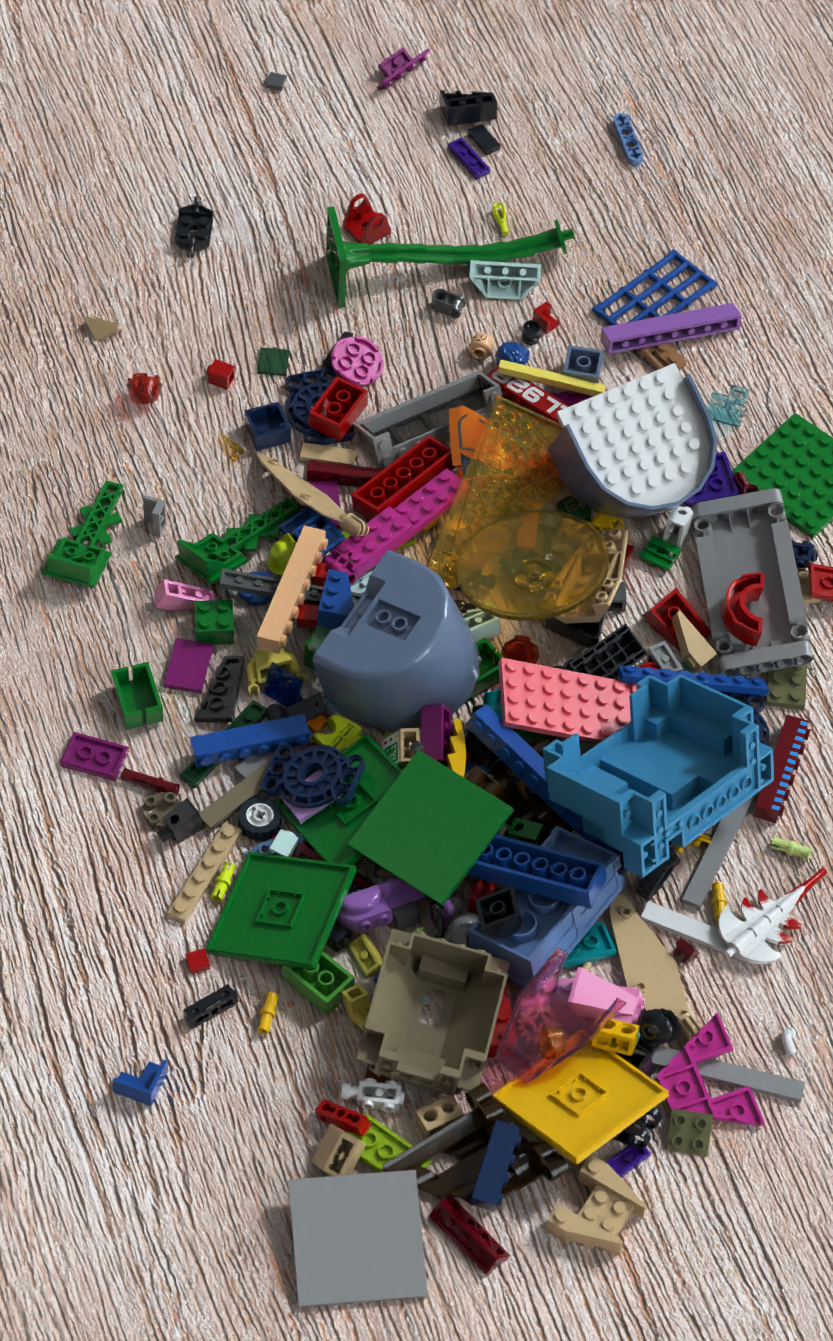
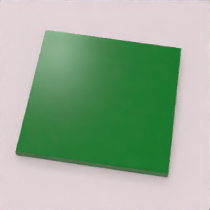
M367 733L342 751L346 758L353 754L361 755L366 765L353 798L348 805L338 806L333 802L300 824L282 798L275 801L279 805V809L285 819L325 862L352 865L363 856L347 844L403 771ZM353 762L351 767H357L360 762ZM349 777L344 782L350 783L354 778ZM347 794L343 795L339 799L345 798Z
M418 750L347 845L443 906L513 813L514 809Z
M248 852L207 944L206 953L315 970L356 874V866Z

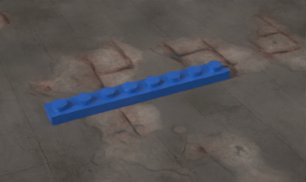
M631 665L619 666L617 670L620 681L624 683L637 684L648 675L668 683L679 674H682L716 691L765 696L768 695L769 691L765 680L759 677H733L724 674L712 675L705 672L690 673L685 670H658L650 667L637 668Z

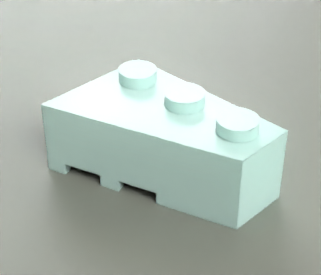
M491 607L467 610V613L462 614L475 643L484 637L488 640L500 635V619Z

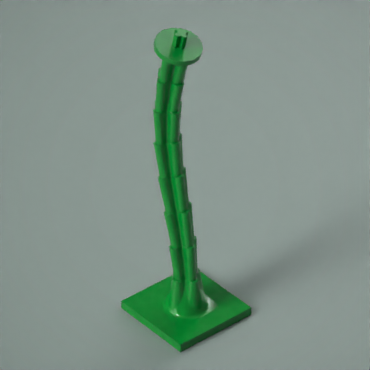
M333 206L327 207L326 258L339 308L345 307L347 271L370 264V262L470 265L471 260L507 262V260L535 256L536 253L562 248L563 254H567L564 241L575 238L573 229L561 232L557 219L554 220L556 228L534 236L529 235L508 242L502 241L486 245L463 246L426 245L422 243L368 245L366 243H351L342 240L335 207Z

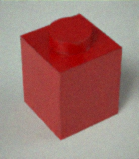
M215 359L206 371L208 383L228 390L235 379V366Z

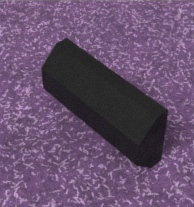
M625 623L567 665V669L569 671L615 679L618 676L617 670L619 666H633L648 655V653Z

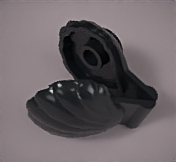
M663 1008L643 1011L637 1018V1025H640V1038L635 1049L653 1056L660 1044L675 1040L679 1035L681 1025L674 1012Z

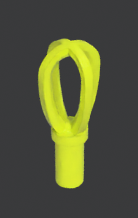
M501 202L493 204L492 214L500 226L502 235L507 236L509 232L506 225L505 205ZM497 207L502 211V219H500L497 213Z

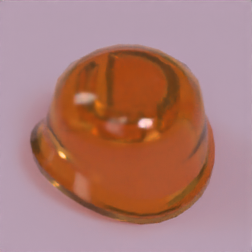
M544 1023L539 1037V1049L545 1059L551 1060L565 1052L568 1044L567 1037L561 1027Z

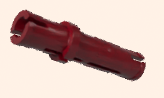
M124 768L121 774V780L155 789V792L158 793L172 792L177 796L180 790V784L166 781L163 777L156 778Z

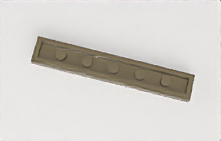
M285 751L280 757H286L290 752ZM272 759L199 813L202 823L210 831L239 810L246 800L248 801L250 798L256 797L263 791L261 783ZM278 767L273 773H279L283 768Z

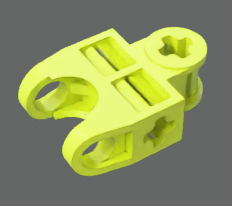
M331 715L327 719V723L333 729V733H315L311 740L314 745H328L342 752L362 737V728L344 717Z

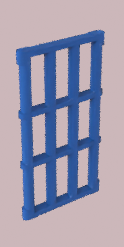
M673 249L667 253V256L649 269H645L642 274L627 285L620 287L609 298L592 307V312L612 326L617 325L618 323L615 320L636 305L643 311L628 322L643 320L648 315L652 318L659 317L660 315L655 310L674 297L680 303L663 316L675 314L691 306L692 302L707 291L714 289L717 286V282ZM674 258L681 263L661 279L654 274ZM685 269H689L694 273L675 288L667 284V282ZM647 278L654 282L653 285L638 296L630 292V290ZM699 278L707 283L687 298L679 294ZM659 288L667 292V294L650 306L642 302ZM623 295L630 300L610 316L603 312L605 308Z

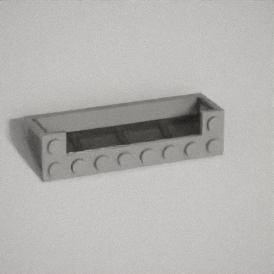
M481 371L474 372L354 423L356 439L378 469H385L428 435L443 444L449 442V409L458 406L468 407L485 417L490 423L505 418L506 414L501 387Z

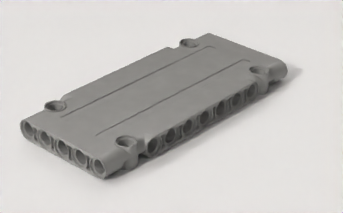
M776 488L694 504L692 511L696 544L720 674L733 677L745 676L810 663L813 660L807 629L808 624L781 491ZM760 572L764 573V589L759 601L745 603L752 614L763 618L762 635L755 647L744 644L727 630L721 618V605L729 585L734 580L741 578L742 575L747 573Z

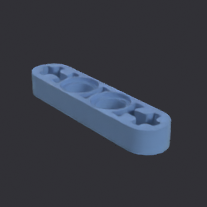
M618 113L614 116L613 126L626 160L631 166H640L643 162V152L629 117L624 113ZM622 132H628L630 134L623 135ZM627 144H633L634 147L630 148V147H627L626 145H627Z

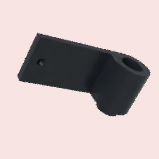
M320 692L287 708L279 704H271L265 710L267 721L304 714L308 722L327 713Z

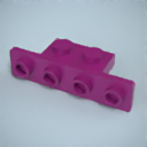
M402 47L381 62L377 67L385 75L386 79L377 86V89L388 88L393 83L392 80H399L405 75L404 72L406 70L408 72L413 70L417 62L423 63L428 58L427 54L430 52V49H426L412 59L404 47Z

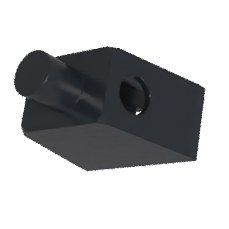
M188 798L163 817L165 828L160 830L157 835L163 843L171 837L176 843H181L204 829L198 810Z

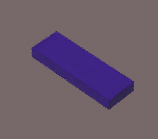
M462 137L447 144L450 152L476 180L490 174L491 169Z
M626 1146L605 1163L622 1178L649 1158L651 1152L647 1148L639 1150Z

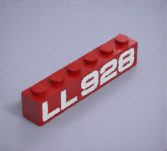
M499 365L486 375L500 385L504 400H508L518 409L524 410L529 416L535 417L543 425L551 427L556 433L559 434L563 428L556 413L570 407L569 405L528 380L499 374ZM486 379L488 389L495 386Z

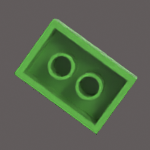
M322 952L315 970L282 966V979L326 1015L343 1000L342 991L355 986V976L325 952Z

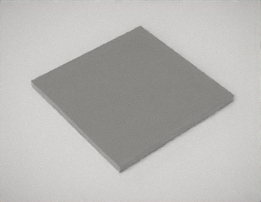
M416 1170L288 1180L298 1308L428 1297Z

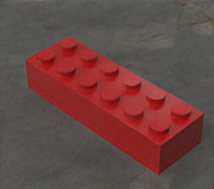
M428 435L351 494L353 510L368 520H372L390 506L394 509L446 468L450 471L456 468L452 463L451 448Z

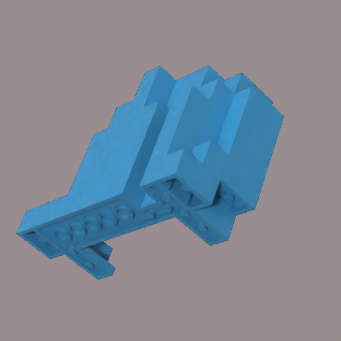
M679 674L668 683L651 675L636 684L637 690L629 695L631 721L582 756H580L579 734L577 733L563 742L556 739L543 748L545 781L548 782L549 800L581 815L583 831L623 852L624 869L642 878L670 858L669 841L684 848L774 781L773 748L759 742V725L754 723L753 707L682 674Z

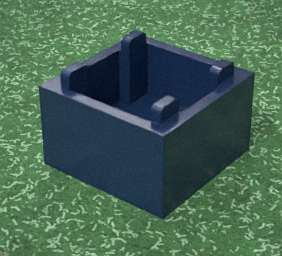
M279 402L244 410V424L256 451L291 442V428Z

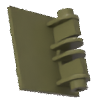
M672 1108L666 1150L708 1156L713 1115Z

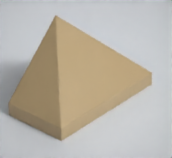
M93 315L85 316V321L96 341L124 328L123 325Z

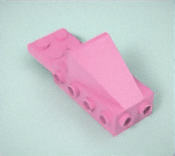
M578 967L575 978H561L560 982L547 980L536 995L519 987L513 1013L514 1010L521 1008L523 1013H526V1006L531 1009L532 1003H535L536 1007L543 1003L544 1008L551 1005V1012L557 1010V1017L561 1018V1026L593 1031L599 1016L637 1025V1018L640 1015V1011L644 1008L645 999L642 997L640 989L632 986H617Z

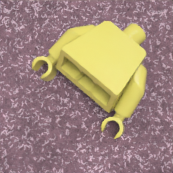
M281 648L279 654L261 649L255 650V657L251 658L247 665L248 683H250L248 692L250 697H252L251 691L257 690L258 697L260 696V688L256 684L257 681L258 683L294 676L295 673L294 685L297 688L299 687L298 680L303 681L304 685L307 678L304 674L300 673L301 668L297 657Z

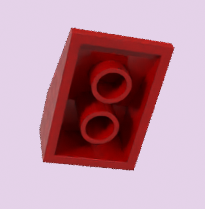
M675 588L656 602L642 616L654 631L681 652L671 619L679 610L703 638L712 631L678 589Z

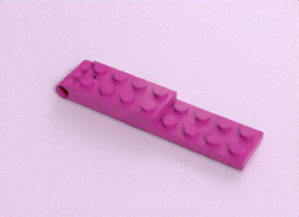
M446 468L393 509L389 506L367 523L369 526V533L363 537L351 535L330 551L331 554L325 556L322 560V563H325V569L327 571L332 569L347 572L351 586L358 578L377 565L387 550L395 551L472 492L471 486Z

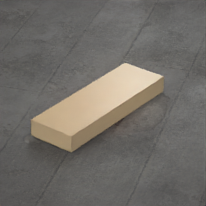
M303 443L300 461H318L354 466L357 450Z

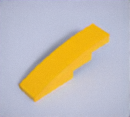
M458 718L453 719L452 731L454 736L450 737L451 754L447 756V766L460 776L465 777V736L461 719Z

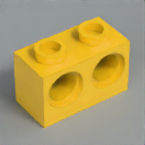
M599 1016L593 1029L591 1046L632 1056L637 1044L640 1025Z

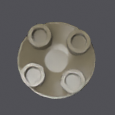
M172 792L149 795L145 798L143 816L150 825L164 828L163 817L179 805L180 801Z

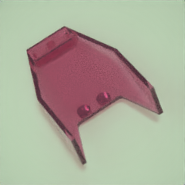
M559 947L519 994L495 1055L499 1062L525 1084L530 1083L580 1051L627 1004L625 1000L617 997L605 1012L588 1022L573 1012L554 994L568 955L567 951Z

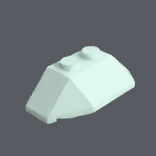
M470 261L469 278L485 298L522 300L540 283L541 264Z

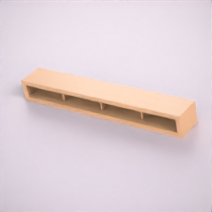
M309 526L303 527L257 634V649L279 654L281 648L286 646L287 634L291 633L293 628V619L298 617L299 605L304 603V593L309 591L310 579L315 576L317 563L320 564L322 551L327 548L328 539H326L325 530Z

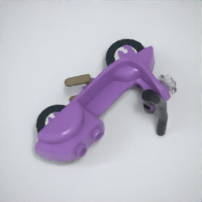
M377 870L376 874L378 877L390 878L392 880L369 888L362 886L350 887L336 920L341 925L350 929L351 932L365 933L392 922L393 913L391 909L410 902L430 898L388 871ZM456 895L451 896L443 906L435 901L431 902V921L436 923L438 927L435 935L436 939L444 937L446 926H449V918L454 917V914L459 915L462 913L461 909H464L460 897L457 898Z

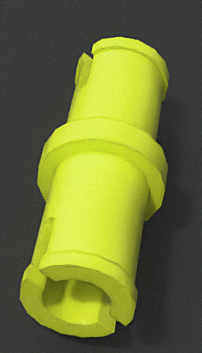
M224 862L220 875L215 879L216 885L210 895L212 900L215 901L217 894H219L216 902L223 901L224 894L231 885L230 880L236 868L233 863H231L229 870H227L230 862Z

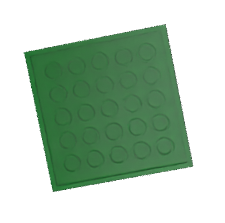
M794 413L732 470L734 476L739 471L743 472L749 484L756 485L760 491L774 488L779 489L782 494L786 520L814 539L833 521V438L797 413Z

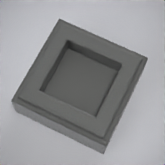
M270 72L266 88L282 91L287 75Z

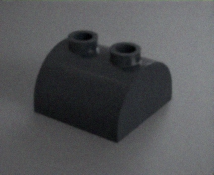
M513 885L475 899L481 929L486 936L502 939L510 937L519 931L522 926V918Z

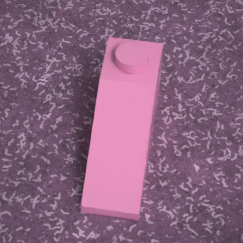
M163 580L154 591L156 608L169 611L195 609V601L216 600L214 590L169 580Z

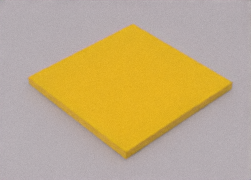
M584 1030L578 1032L492 1094L493 1099L499 1102L504 1111L576 1165L669 1097L667 1089L615 1052L592 1047V1036Z

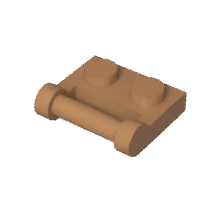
M669 343L645 347L639 353L656 370L664 367L653 354L662 362L664 367L675 363L679 370L685 367L687 363Z

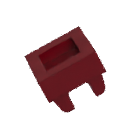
M682 938L676 942L677 946L673 952L675 957H678L680 953H684V958L681 960L684 964H687L693 958L696 959L700 954L697 949Z

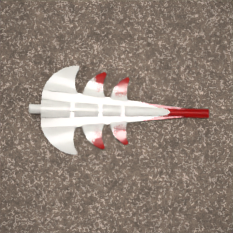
M821 868L808 880L775 902L762 889H759L757 900L762 910L756 909L744 897L741 904V915L745 920L744 922L737 919L730 912L729 908L725 907L718 921L719 935L728 944V949L724 952L725 956L730 958L733 955H740L746 961L760 965L769 964L780 959L781 953L771 949L765 940L774 944L792 942L793 938L783 933L778 925L790 930L801 929L802 924L794 920L789 913L812 886L827 874L826 869Z

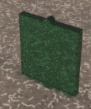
M260 347L257 374L286 376L290 350L277 349L276 347Z

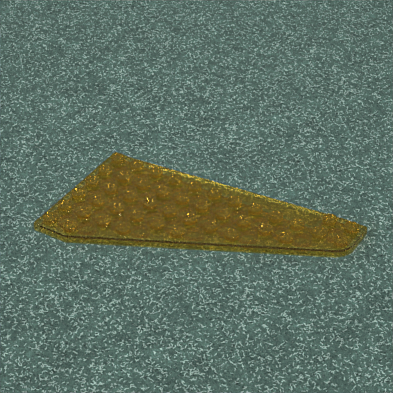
M499 395L494 398L486 424L426 564L428 568L441 576L447 589H455L460 586L565 486L547 451L563 429L561 424Z

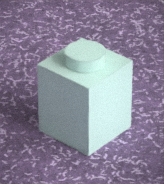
M280 829L269 848V854L291 857L298 845V837L290 831Z

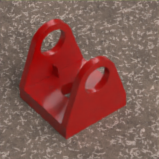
M360 193L352 198L343 220V228L357 243L370 245L391 234V227L386 216L373 210L365 194ZM363 198L362 203L354 207L355 202Z

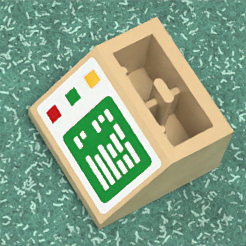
M420 728L399 729L382 739V750L401 769H404L412 759L413 752L409 746L418 740L420 742Z

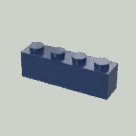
M496 1120L469 1204L493 1212L496 1205L501 1206L504 1194L500 1192L502 1186H507L510 1174H507L508 1167H513L516 1155L513 1154L514 1147L519 1148L522 1136L519 1135V1127Z

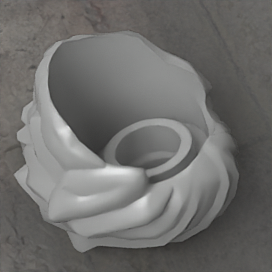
M471 912L459 915L448 926L449 933L444 939L450 943L464 944L469 948L468 929L473 923L477 922L479 916Z

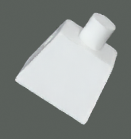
M678 506L672 511L666 522L663 536L664 541L681 548L689 533L693 518V511L689 507ZM679 529L677 532L678 535L674 534V530Z

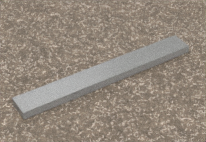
M756 794L721 819L711 839V843H709L682 898V903L699 910L701 909Z
M659 1046L652 1056L654 1067L665 1068L670 1060L680 1051ZM709 1059L696 1064L702 1079L738 1088L750 1086L751 1091L801 1103L805 1086L803 1081L715 1059Z

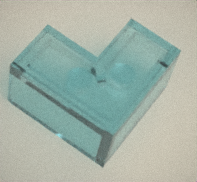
M732 385L729 396L713 391L708 408L712 421L740 428L746 413L750 389Z

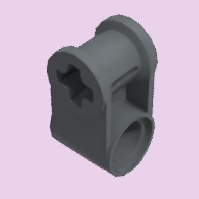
M436 289L432 294L431 308L452 318H459L461 309L466 306L467 301L461 295H456L444 289Z

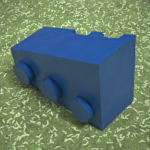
M329 569L318 609L316 625L336 629L341 627L354 608L348 573Z

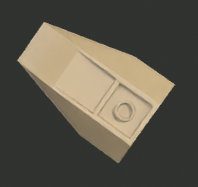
M628 529L594 530L553 581L540 607L541 610L565 624L599 622L609 608L622 581Z

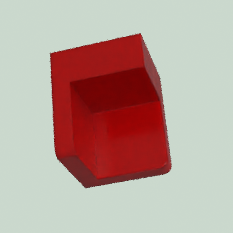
M548 302L534 309L532 320L540 324L541 330L546 334L559 326V322L550 315L551 305Z

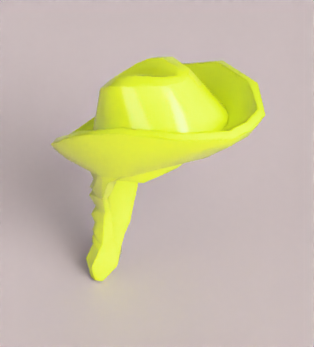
M286 533L280 541H277L272 546L267 560L269 570L277 575H283L296 545L295 539L289 533Z

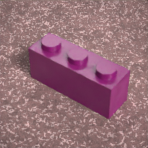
M443 704L424 707L420 716V742L425 749L422 752L447 766V756L451 754L452 710Z

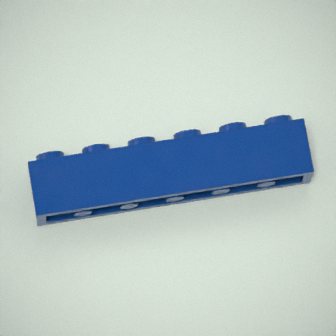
M304 714L190 737V748L196 767L227 762L237 758H247L257 754L263 755L276 751L283 744L290 745L291 747H302L310 744V731Z

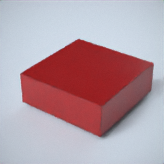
M205 948L185 954L191 974L210 969Z

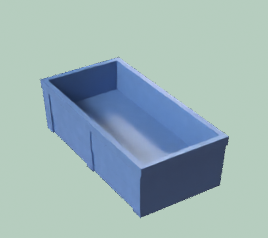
M557 825L541 847L605 863L607 880L592 909L515 889L522 918V926L518 932L507 938H491L483 933L479 919L468 929L469 948L475 950L482 949L492 954L493 957L510 961L507 981L535 995L627 884L625 876H619L617 870L622 866L619 855Z

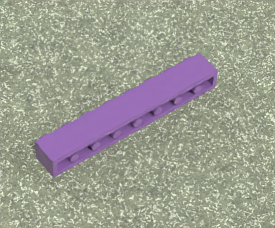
M734 303L602 327L600 342L608 354L738 330L740 329L742 315Z

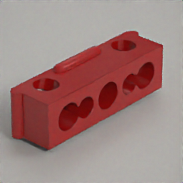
M325 1099L315 1109L318 1120L332 1124L345 1132H350L360 1137H363L372 1126L366 1115Z

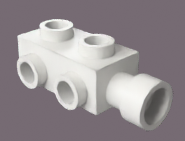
M372 1078L360 1081L359 1087L351 1086V1083H343L341 1099H357V1107L365 1110L378 1109L389 1113L399 1111V1104L404 1103L405 1092H401V1086L397 1085L395 1081H386L383 1084L377 1083Z

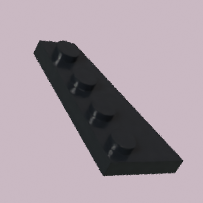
M244 656L224 657L215 675L216 679L208 689L209 693L206 699L203 698L200 704L201 708L194 716L195 722H233L245 663Z

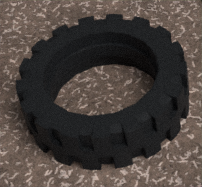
M669 852L670 858L643 877L637 886L635 893L646 901L653 898L676 866L679 858Z

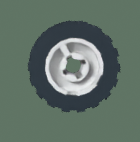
M253 797L241 805L238 812V825L242 829V834L248 837V839L257 842L270 840L281 829L282 812L274 800H270L267 797Z

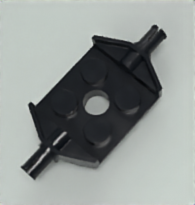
M197 196L194 197V204L178 209L175 244L181 249H187L186 256L190 258V253L191 258H193L194 251L204 250L210 246L213 211L201 205L202 198L198 196V201Z

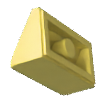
M363 933L351 942L348 947L365 976L370 977L377 974L380 970L383 959L371 938Z

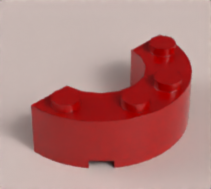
M317 563L316 574L310 579L311 585L324 587L328 571H325V563ZM305 603L299 605L297 628L316 629L318 627L316 625L318 605Z
M760 572L747 573L742 575L741 578L734 580L729 585L721 605V618L727 630L744 644L755 647L762 635L763 618L752 614L745 603L759 601L764 589V573Z

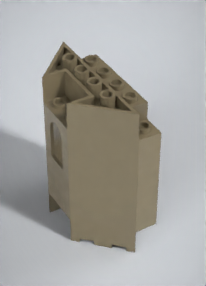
M392 928L356 1059L360 1062L368 1063L369 1069L377 1076L383 1075L387 1078V1081H393V1078L433 1089L431 1098L437 1097L438 1093H446L447 1096L452 1094L459 1095L462 1090L470 1091L477 1087L487 1060L508 977L507 972L510 961L493 957L492 954L482 949L475 950L468 948L464 944L447 942L443 938L436 939L421 932H412L411 934ZM432 990L440 991L445 996V1005L438 1028L419 1023L424 999L422 998Z

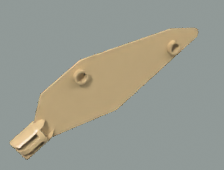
M256 452L260 463L299 500L300 504L309 506L321 515L337 520L341 529L354 537H363L369 533V526L363 520L352 513L346 514L328 495L280 465V461L269 458L261 452Z
M619 893L610 904L609 916L626 986H632L641 990V995L645 999L644 1010L663 1008L674 1012L681 1025L679 1033L688 1043L699 1032L701 1027L689 1013L677 963L629 902Z

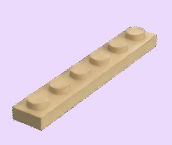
M224 822L168 910V917L186 924L240 839L242 829Z

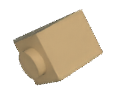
M679 610L671 618L686 665L697 672L717 653Z

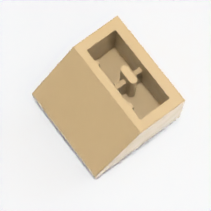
M330 1124L311 1162L332 1176L351 1175L367 1143Z

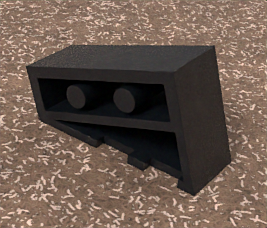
M440 90V109L447 126L497 119V100L493 92L472 91V94H461V91L445 93V90Z
M546 613L545 628L590 649L600 642L605 614L599 622L565 624Z

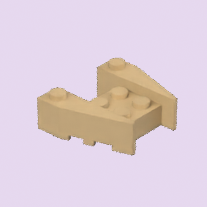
M590 1155L580 1169L578 1181L594 1191L578 1215L557 1204L547 1219L546 1231L565 1242L571 1243L573 1241L581 1243L586 1247L594 1246L605 1249L604 1251L620 1254L623 1241L618 1239L617 1236L632 1213L642 1219L644 1218L646 1205L607 1163Z

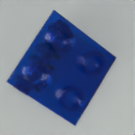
M271 662L262 693L287 708L303 700L300 694L303 680L276 663Z

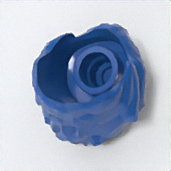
M517 342L502 343L496 351V364L498 366L500 360L526 365L529 360L530 351L527 347Z

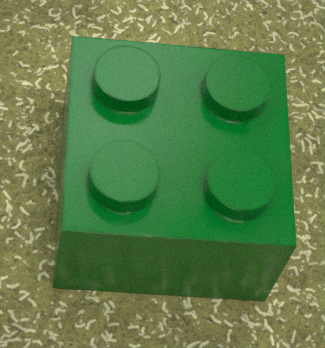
M233 600L195 601L196 641L214 645L234 644Z

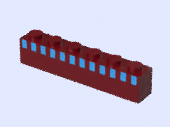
M786 715L773 753L774 781L760 791L753 817L776 823L778 816H783L785 806L782 804L783 801H788L790 794L788 786H793L796 776L793 774V771H798L801 761L798 759V756H803L806 746L803 742L804 740L808 741L811 729H808V720Z

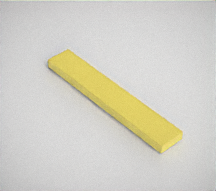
M500 360L498 368L499 374L590 396L599 395L605 392L606 389L604 384L505 360Z

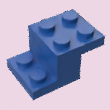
M309 506L279 526V530L284 535L289 533L296 543L304 526L325 530L328 545L326 550L322 551V557L346 539L328 517L320 513L315 514Z

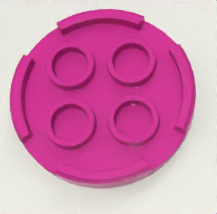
M361 336L342 338L336 343L331 353V365L337 376L357 386H367L374 383L384 368V361L379 348L372 341Z

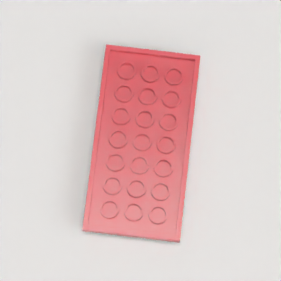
M501 658L498 662L504 727L569 738L577 733L579 734V741L599 744L631 721L629 695L637 690L635 683H624L620 680Z

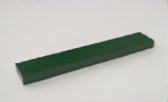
M253 700L224 730L260 723L266 717L265 710L267 708ZM193 761L179 775V779L195 789L221 762L196 767Z

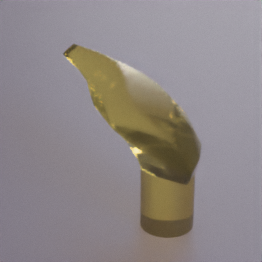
M220 434L233 450V453L229 456L230 459L236 461L240 454L244 453V449L227 436Z

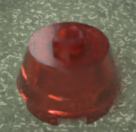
M147 373L133 374L132 379L128 378L126 387L133 402L149 404L158 400L162 383L158 375L149 377Z
M517 635L514 639L505 642L501 655L506 659L536 664L539 659V650L537 645L530 641L529 637Z

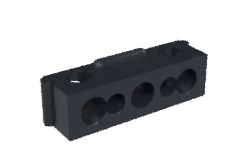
M227 984L183 1009L184 1018L189 1023V1028L193 1029L237 1004V991Z

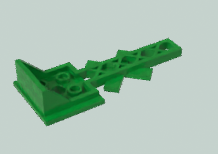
M106 480L93 507L88 505L79 508L85 523L69 528L74 539L77 538L76 541L64 537L63 539L58 538L51 554L47 556V562L41 572L43 575L96 588L112 555V552L106 551L105 548L97 547L96 544L98 541L101 546L112 543V539L105 528L122 523L118 512L113 514L112 512L124 490V485ZM108 489L115 490L116 492L109 494L107 491ZM108 502L110 505L102 507L101 504ZM88 540H89V542H90V545H89V546H86V545H82V544H81L82 542H85V541H88Z
M287 497L262 514H248V523L240 528H226V536L222 539L214 533L209 534L196 543L180 539L177 541L179 554L175 556V559L212 585L220 580L222 568L236 570L248 562V559L239 551L240 549L245 547V552H257L258 538H278L279 527L276 526L300 512V505Z

